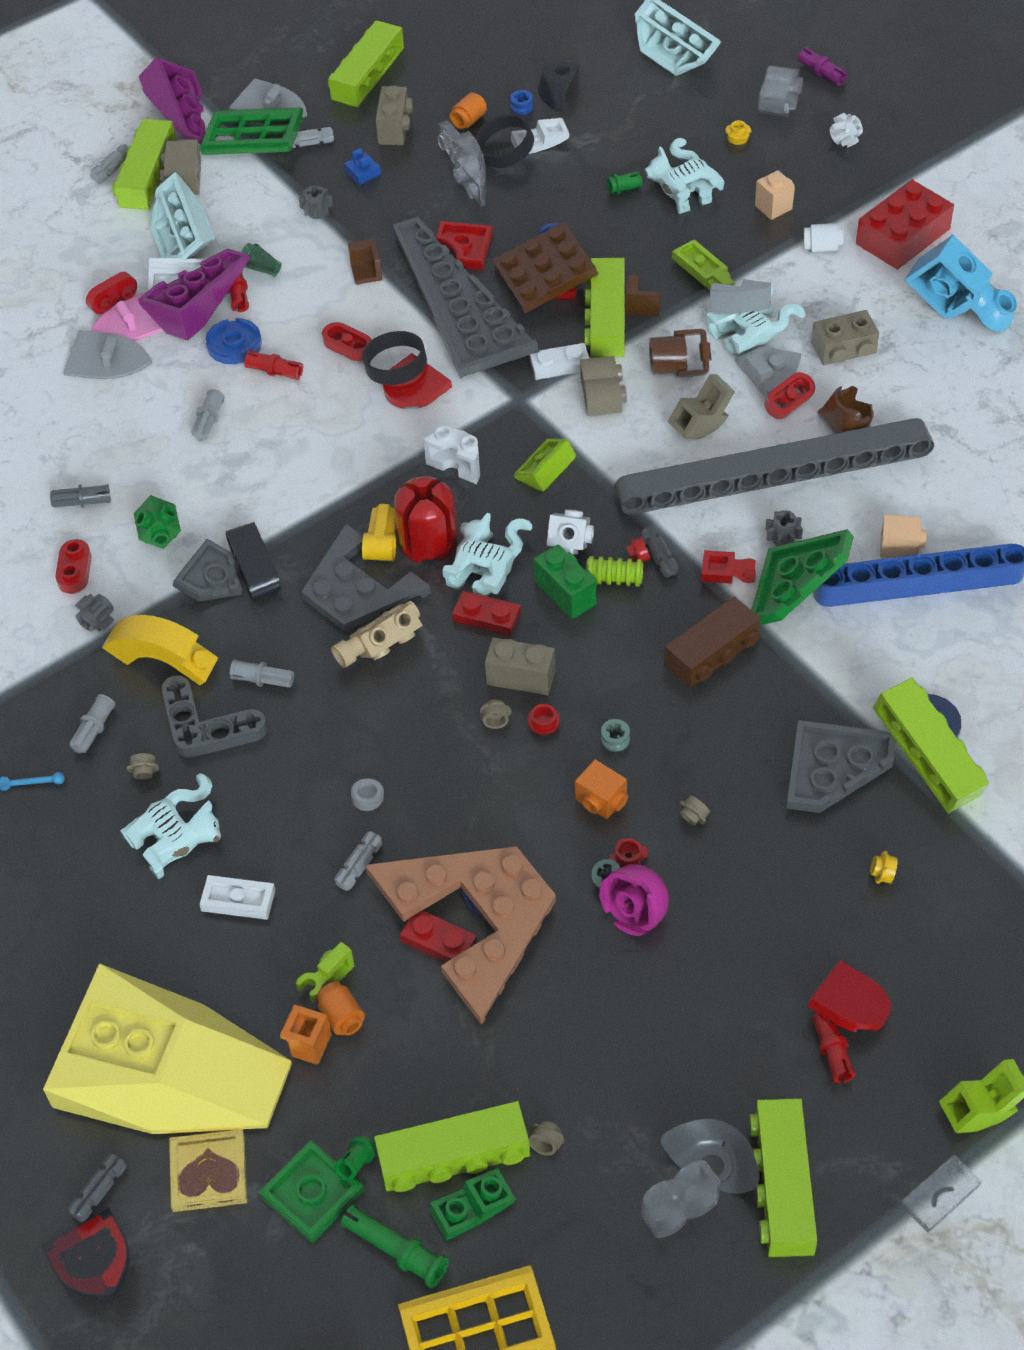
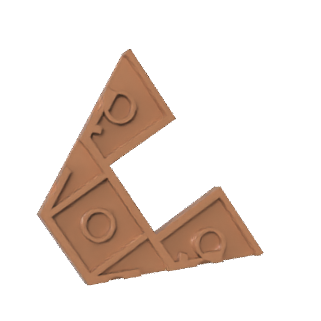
M517 846L376 863L366 866L367 874L403 922L461 887L495 930V933L441 965L442 974L479 1023H484L486 1014L498 994H501L505 988V982L514 973L524 956L526 947L532 937L536 936L542 926L544 917L549 914L554 906L556 894Z

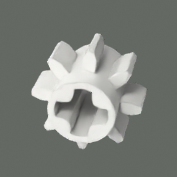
M842 113L833 118L835 123L830 127V135L836 144L850 147L859 142L857 137L862 134L863 128L857 116H851L850 113L847 115Z

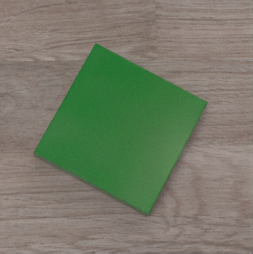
M312 1140L258 1192L262 1200L311 1244L364 1191L363 1184L356 1178L344 1180L339 1177L334 1166L336 1161Z

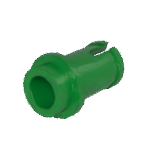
M634 171L623 175L612 174L611 177L607 178L609 193L619 195L621 191L641 188L642 177L639 175L640 172Z
M368 1136L353 1138L349 1143V1149L334 1165L339 1177L344 1180L347 1178L352 1180L366 1163L372 1162L376 1156L375 1142Z

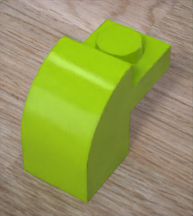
M1014 1059L1003 1060L982 1080L961 1081L939 1101L955 1133L980 1131L998 1124L1018 1111L1015 1105L1024 1098V1076Z

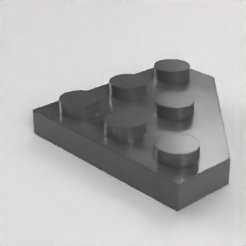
M798 720L786 809L821 813L892 768L896 740L890 732Z

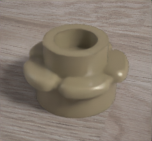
M490 700L480 708L481 719L488 728H502L509 721L508 716L511 715V708L508 705L505 706V703L501 700Z
M141 753L130 756V765L126 767V770L129 773L133 772V777L136 779H149L153 777V773L159 770V767L156 764V756Z
M689 795L685 801L679 802L682 808L679 814L688 823L695 826L697 822L700 824L706 822L705 818L710 813V810L699 799Z
M544 1121L540 1125L535 1123L530 1128L529 1144L539 1154L553 1155L564 1143V1136L560 1128L552 1122Z

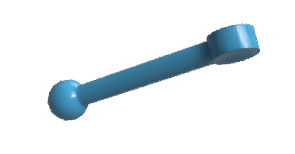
M56 772L53 776L9 780L8 777H1L0 790L6 791L11 786L48 782L60 785L65 781V775L61 772Z

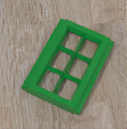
M302 107L215 111L201 144V154L290 152L303 118ZM290 121L287 126H269L270 122ZM265 122L264 126L244 127L245 123ZM239 123L238 127L219 128L221 124ZM285 134L284 138L265 139L266 135ZM241 135H260L259 139L239 140ZM216 136H235L234 140L215 141Z

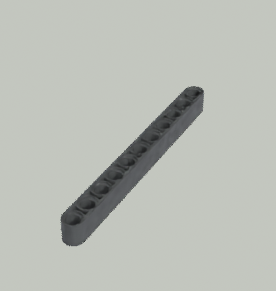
M913 418L628 474L620 477L615 482L614 488L622 511L629 515L921 458L933 450L934 442L925 422L922 419Z

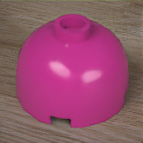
M629 864L610 873L600 884L599 896L602 908L606 914L611 911L612 915L619 920L613 924L629 935L640 936L652 930L667 913L669 906L667 887L662 878L647 866Z

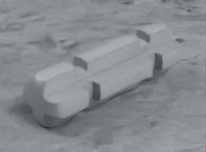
M331 127L321 128V131L317 129L299 131L292 148H296L295 145H299V147L318 145L321 141L324 144L334 141L333 130Z
M121 144L116 148L117 151H113L100 162V165H96L91 170V178L97 183H101L107 178L106 175L109 176L118 169L121 163L125 162L128 146Z
M369 831L361 839L362 845L358 844L344 863L345 869L341 868L334 878L335 884L339 888L348 891L353 887L356 882L354 878L360 877L373 858L371 854L377 853L382 846V838L378 834Z

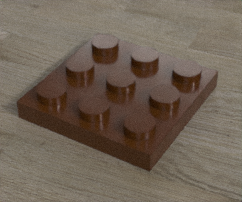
M565 222L553 226L546 232L527 240L525 243L492 260L495 268L524 313L598 275L595 265Z

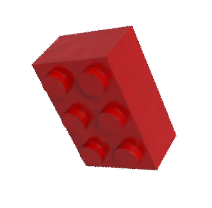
M911 179L859 218L856 244L898 270L950 230L954 204Z

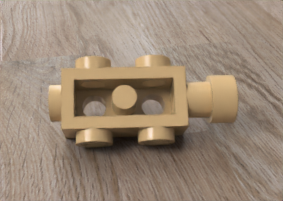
M409 601L384 612L380 617L350 635L349 640H341L332 646L331 651L334 658L343 668L354 663L359 655L361 658H373L374 660L382 658L390 652V646L396 642L401 644L410 640L416 635L414 631L423 626L418 618L420 617L418 608L412 601Z

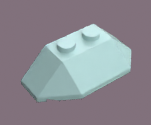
M645 0L635 13L640 51L675 76L706 63L721 43L719 39L661 0Z
M174 172L156 188L155 197L157 199L153 207L150 228L161 258L184 260L196 256L216 238L203 204L179 174Z

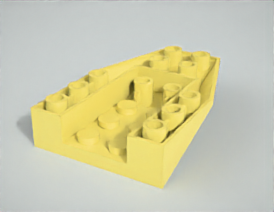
M99 963L43 1090L52 1108L150 1134L268 1128L292 1062L204 1004Z

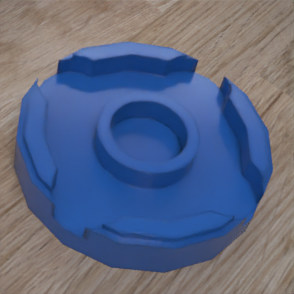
M235 318L236 321L229 322L226 319L213 325L206 335V347L209 355L215 361L223 364H239L244 362L249 350L259 352L262 338L258 326L252 321Z

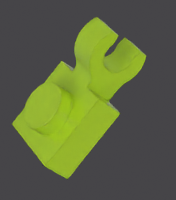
M340 942L333 950L330 949L325 952L317 965V972L305 973L297 979V990L302 992L309 985L315 986L309 993V996L313 1003L318 1001L317 994L324 986L332 982H340L355 966L352 950Z

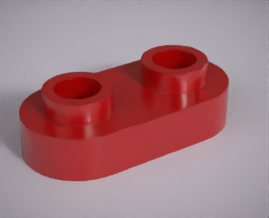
M127 272L117 273L88 292L86 305L94 313L104 314L119 301L132 298L137 290V281Z
M340 322L330 323L322 330L325 347L351 360L363 361V350L372 340L370 336Z
M802 372L791 375L768 394L764 402L766 411L777 419L789 416L814 394L815 383L813 379Z
M73 539L67 541L61 546L55 578L59 589L67 594L78 593L88 584L92 555L89 545L83 540Z

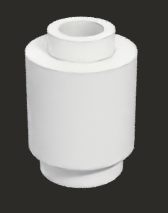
M837 223L813 224L809 228H804L805 250H812V252L838 251V245H843V228L838 229Z

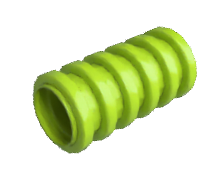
M589 556L586 571H590L594 575L597 584H601L602 581H606L607 585L616 582V585L619 586L621 583H626V586L635 583L636 587H640L643 578L642 559L632 562L631 558H628L627 561L618 558V561H615L613 557L604 560L601 556L598 559H594V556Z

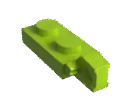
M692 240L672 251V259L708 289H711L713 283L734 286L735 282L730 278L731 275L728 273V267L696 240Z

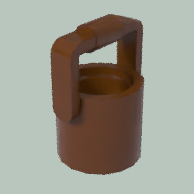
M704 329L677 330L673 332L674 336L649 338V358L652 375L677 373V377L704 376L708 373L709 361L712 360L710 342H707V334ZM700 335L699 351L703 370L687 371L685 336Z

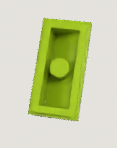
M546 439L515 472L514 477L536 490L545 491L575 459L576 453L568 439Z

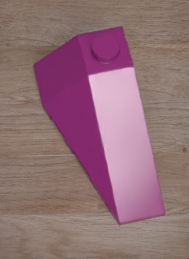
M156 57L138 76L144 94L168 121H173L174 128L184 139H197L198 143L202 144L205 136V122L201 118V113L204 109L199 101L202 97V89L195 71Z
M227 248L201 261L200 268L190 272L184 270L178 273V279L168 284L162 281L154 285L138 299V302L166 334L188 341L207 324L234 284V280L249 262L250 256L249 254Z

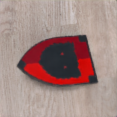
M109 1207L41 1246L60 1283L66 1289L79 1296L91 1299H114L125 1279L129 1265V1246Z

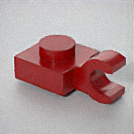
M704 550L701 582L732 584L733 577H737L742 582L753 583L756 576V560L750 558L735 559V552Z

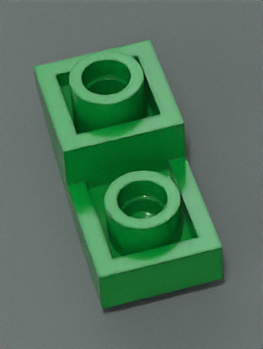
M496 1168L465 1181L463 1189L430 1202L428 1210L445 1241L495 1216L513 1204L516 1198L499 1169Z

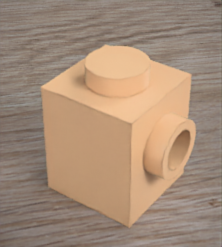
M779 170L757 180L755 206L771 220L793 209L795 184Z
M884 514L881 529L880 557L895 558L918 555L919 548H925L926 530L921 529V517Z

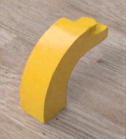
M132 615L123 618L115 624L102 646L104 650L126 665L141 657L161 660L180 671L198 685L206 682L218 660L217 656L196 642L199 636L191 630L170 620L150 615Z

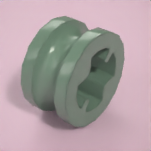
M620 719L606 721L601 728V743L604 748L612 752H619L627 748L630 742V728L628 724ZM614 732H619L621 737L617 735V739L610 738V734L613 736Z
M611 859L598 861L592 869L593 882L599 889L603 881L602 877L599 876L602 870L606 873L605 868H611L612 872L621 868Z

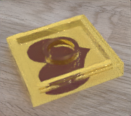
M243 1129L170 1138L171 1208L173 1212L247 1203L245 1136Z

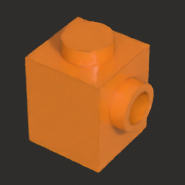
M595 759L575 781V799L582 803L589 812L599 814L608 819L615 810L620 811L628 800L627 779Z

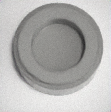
M364 778L353 784L351 788V801L357 809L362 811L374 810L383 802L384 789L377 780Z

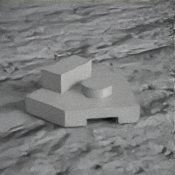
M760 346L737 356V364L761 393L767 397L774 388L796 373L801 353Z

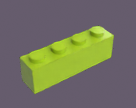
M376 20L365 31L364 36L353 46L351 52L341 61L335 72L329 76L328 87L330 88L331 100L355 107L362 103L404 49L402 27Z
M143 118L139 128L135 130L133 143L131 146H128L125 162L121 163L118 179L114 180L112 186L113 195L116 196L120 208L150 209L155 197L156 188L161 182L160 170H164L161 162V153L166 150V141H177L173 121Z
M591 258L598 275L586 281V286H591V289H585V306H591V308H585V325H590V328H585V346H590L591 357H624L625 258Z
M911 677L882 692L874 704L873 710L946 812L949 814L980 797L989 784L984 770L979 765H976L970 757L963 741L954 735L948 726L945 716L935 709L929 700L926 690L919 686L914 678Z
M802 1099L757 1100L756 1113L749 1114L750 1136L757 1137L758 1149H753V1153L758 1165V1172L761 1173L762 1183L756 1187L757 1207H764L765 1220H759L761 1244H767L769 1257L814 1256L817 1234Z
M518 1101L374 1136L386 1192L392 1190L405 1192L413 1189L417 1184L429 1181L441 1183L449 1180L453 1175L465 1172L477 1174L485 1171L489 1166L501 1163L513 1165L530 1156L529 1139Z

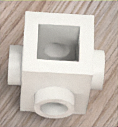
M565 509L564 514H551L547 546L559 544L566 552L578 554V550L587 548V543L592 544L594 526L589 525L590 518L583 517V511ZM569 528L574 530V536L570 535Z

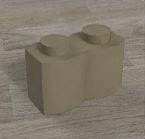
M614 356L580 359V377L587 416L622 412V403H627V393L625 385L620 386V382L623 381L621 364L616 365Z

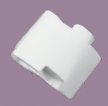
M447 425L438 426L434 433H431L424 439L426 464L442 471L447 468H456L460 478L477 484L480 478L477 438L465 431L451 429Z

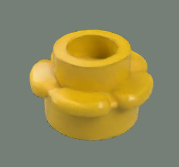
M739 120L732 122L725 129V132L728 134V141L735 145L746 143L750 136L749 133H751L750 126Z
M883 851L880 856H874L870 867V875L875 876L877 884H880V882L890 884L893 881L897 870V857L888 855L887 851Z

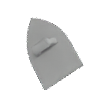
M256 78L253 79L229 107V110L302 107L303 117L307 116L303 101L294 92L278 84H272Z
M79 330L64 370V376L115 379L138 372L153 362L143 347L127 337L111 333Z

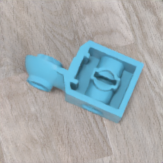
M953 234L917 259L904 279L943 318H954L971 308L986 327L997 332L1005 331L1013 321L1017 308V301L1014 295L1008 290H999L992 286L990 281L993 273Z

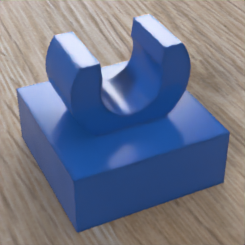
M361 148L351 153L352 160L344 163L345 172L359 185L381 174L380 166L367 153L363 154Z

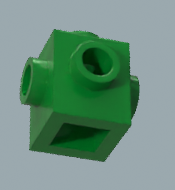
M150 495L133 513L138 538L146 544L164 549L181 531L176 506L171 502Z

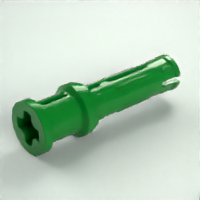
M351 1205L346 1210L358 1221L356 1222L344 1214L341 1220L342 1227L349 1229L395 1258L399 1269L404 1272L410 1270L425 1280L427 1287L434 1288L441 1281L449 1266L448 1257L445 1255H435L424 1248L423 1242L417 1238L406 1239L360 1210L356 1205Z

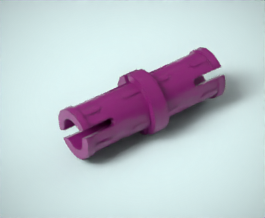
M805 47L798 56L800 63L814 70L817 76H823L837 86H841V82L844 83L847 78V71L830 62V58L822 57L808 47Z

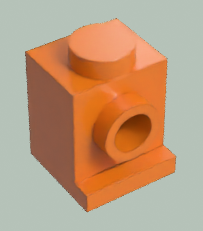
M294 1004L280 1034L281 1039L288 1042L292 1057L316 1065L319 1064L332 1035L328 1015Z

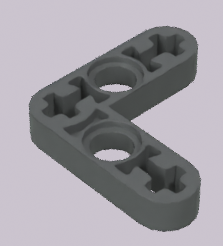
M177 675L167 678L162 684V694L174 744L178 754L182 757L192 758L248 744L262 739L267 733L265 716L256 709H248L199 722L188 679ZM180 689L182 700L176 702L174 690ZM182 711L191 713L188 720L177 721L174 719ZM254 722L256 727L250 729L248 724ZM238 725L239 733H235L234 726ZM224 728L229 730L228 735L224 738L218 739L212 736L213 732L217 729ZM190 731L193 743L186 745L184 732Z

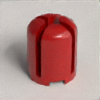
M430 476L416 477L405 482L394 497L397 537L401 552L409 560L417 563H422V560H432L439 557L440 561H443L457 547L456 508L452 490L444 482L440 483L439 479Z

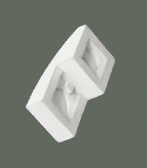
M562 118L537 120L536 129H531L534 135V145L529 154L546 150L569 138L570 133ZM527 130L512 131L511 141L514 148L523 141Z

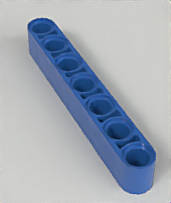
M1011 543L846 563L814 591V598L822 606L833 607L1013 585L1021 582L1024 577V547Z

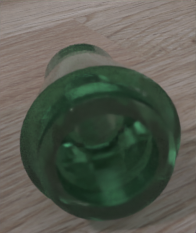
M247 243L241 252L250 256V260L245 268L270 274L273 277L277 276L280 272L282 262L276 260L257 243Z

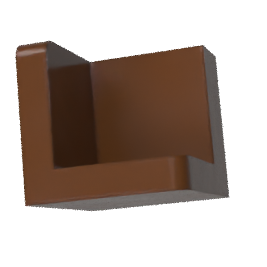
M374 238L347 243L355 284L381 281V264Z
M628 275L626 314L659 316L661 293L639 291V275Z

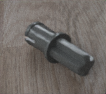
M80 484L78 488L50 491L51 505L54 508L77 505L84 508V505L111 503L109 484L82 487V484Z

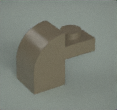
M709 374L696 398H680L667 422L685 439H701L716 431L726 421L729 415L724 410L735 391L717 374Z

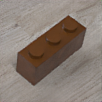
M734 596L666 645L664 666L689 688L699 681L704 682L712 675L714 670L723 664H729L737 653L746 647H752L758 641L761 618Z

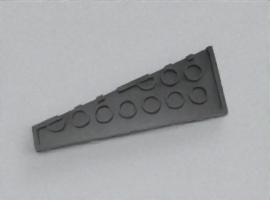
M419 217L392 225L394 234L460 378L539 352L537 341L535 339L532 340L526 334L525 328L511 318L510 312L506 308L503 309L494 300V296L473 274L470 275L464 269L463 263L460 260H456L450 254L445 244L441 245L435 238L434 233Z

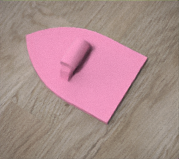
M143 293L128 300L119 301L96 321L91 331L117 334L136 341L161 332L163 329L139 304L138 299L145 294Z

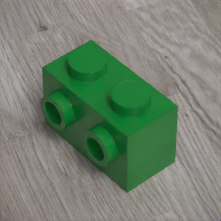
M557 544L534 558L535 583L571 619L576 618L596 605V578L590 571H585L578 564L577 559L571 552H566Z

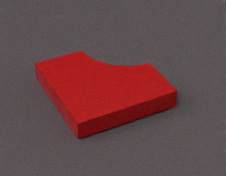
M440 221L435 238L442 246L445 244L456 260H460L463 263L464 268L483 270L493 236V226Z

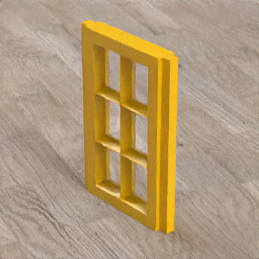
M531 1265L398 1304L410 1350H424L455 1340L457 1350H466L463 1337L493 1328L499 1345L497 1350H556ZM524 1290L530 1310L499 1318L494 1299ZM486 1301L491 1321L460 1330L455 1310ZM447 1313L452 1333L422 1342L417 1321ZM532 1317L538 1337L507 1346L502 1326Z

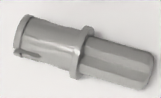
M210 389L207 392L203 405L196 412L197 419L191 431L196 440L202 441V439H207L213 423L215 424L219 419L218 412L224 401V395L219 390Z
M234 659L230 667L231 679L256 683L259 687H262L263 683L289 688L294 680L293 671L267 667L266 662L258 664Z
M103 694L97 695L87 715H83L80 718L81 725L70 741V747L79 754L87 752L96 735L103 732V724L115 707V702L110 697Z

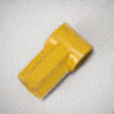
M379 504L376 508H372L368 533H364L362 541V557L364 560H395L396 521L394 508L389 504Z

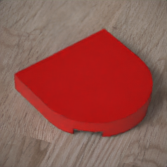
M411 353L389 370L404 367L414 361L417 356ZM426 364L424 370L417 377L408 382L397 385H383L387 401L402 409H405V406L423 408L452 388L451 380L429 364Z
M841 960L812 996L807 1006L838 1026L856 1032L857 1029H871V1032L879 1030L884 1026L891 1012V1002L885 990L877 982Z

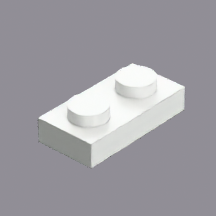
M585 343L539 350V352L529 355L535 380L579 373L580 359H589Z
M208 875L199 905L203 912L268 920L275 894L274 883Z

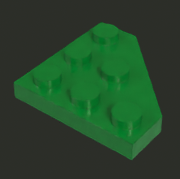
M848 529L768 548L751 611L761 618L760 625L782 621L848 561L854 538Z

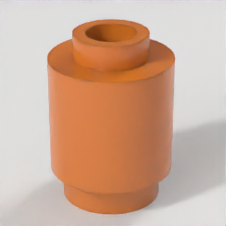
M473 92L468 93L452 107L449 115L452 124L458 129L469 128L486 113V102L481 95Z
M332 982L318 992V1008L321 1013L328 1015L330 1027L335 1034L352 1035L361 1028L365 1013L346 986H342L339 982Z

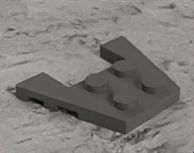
M348 524L343 527L301 591L302 599L344 632L380 617V612L396 607L399 604H405L408 600L419 595L421 598H424L431 593L430 585L411 571L391 588L386 589L351 563L349 560L362 550L363 535Z

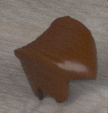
M850 386L842 391V387H838L823 407L817 411L829 423L835 434L870 427L874 417L872 404L855 399L858 391L855 386Z

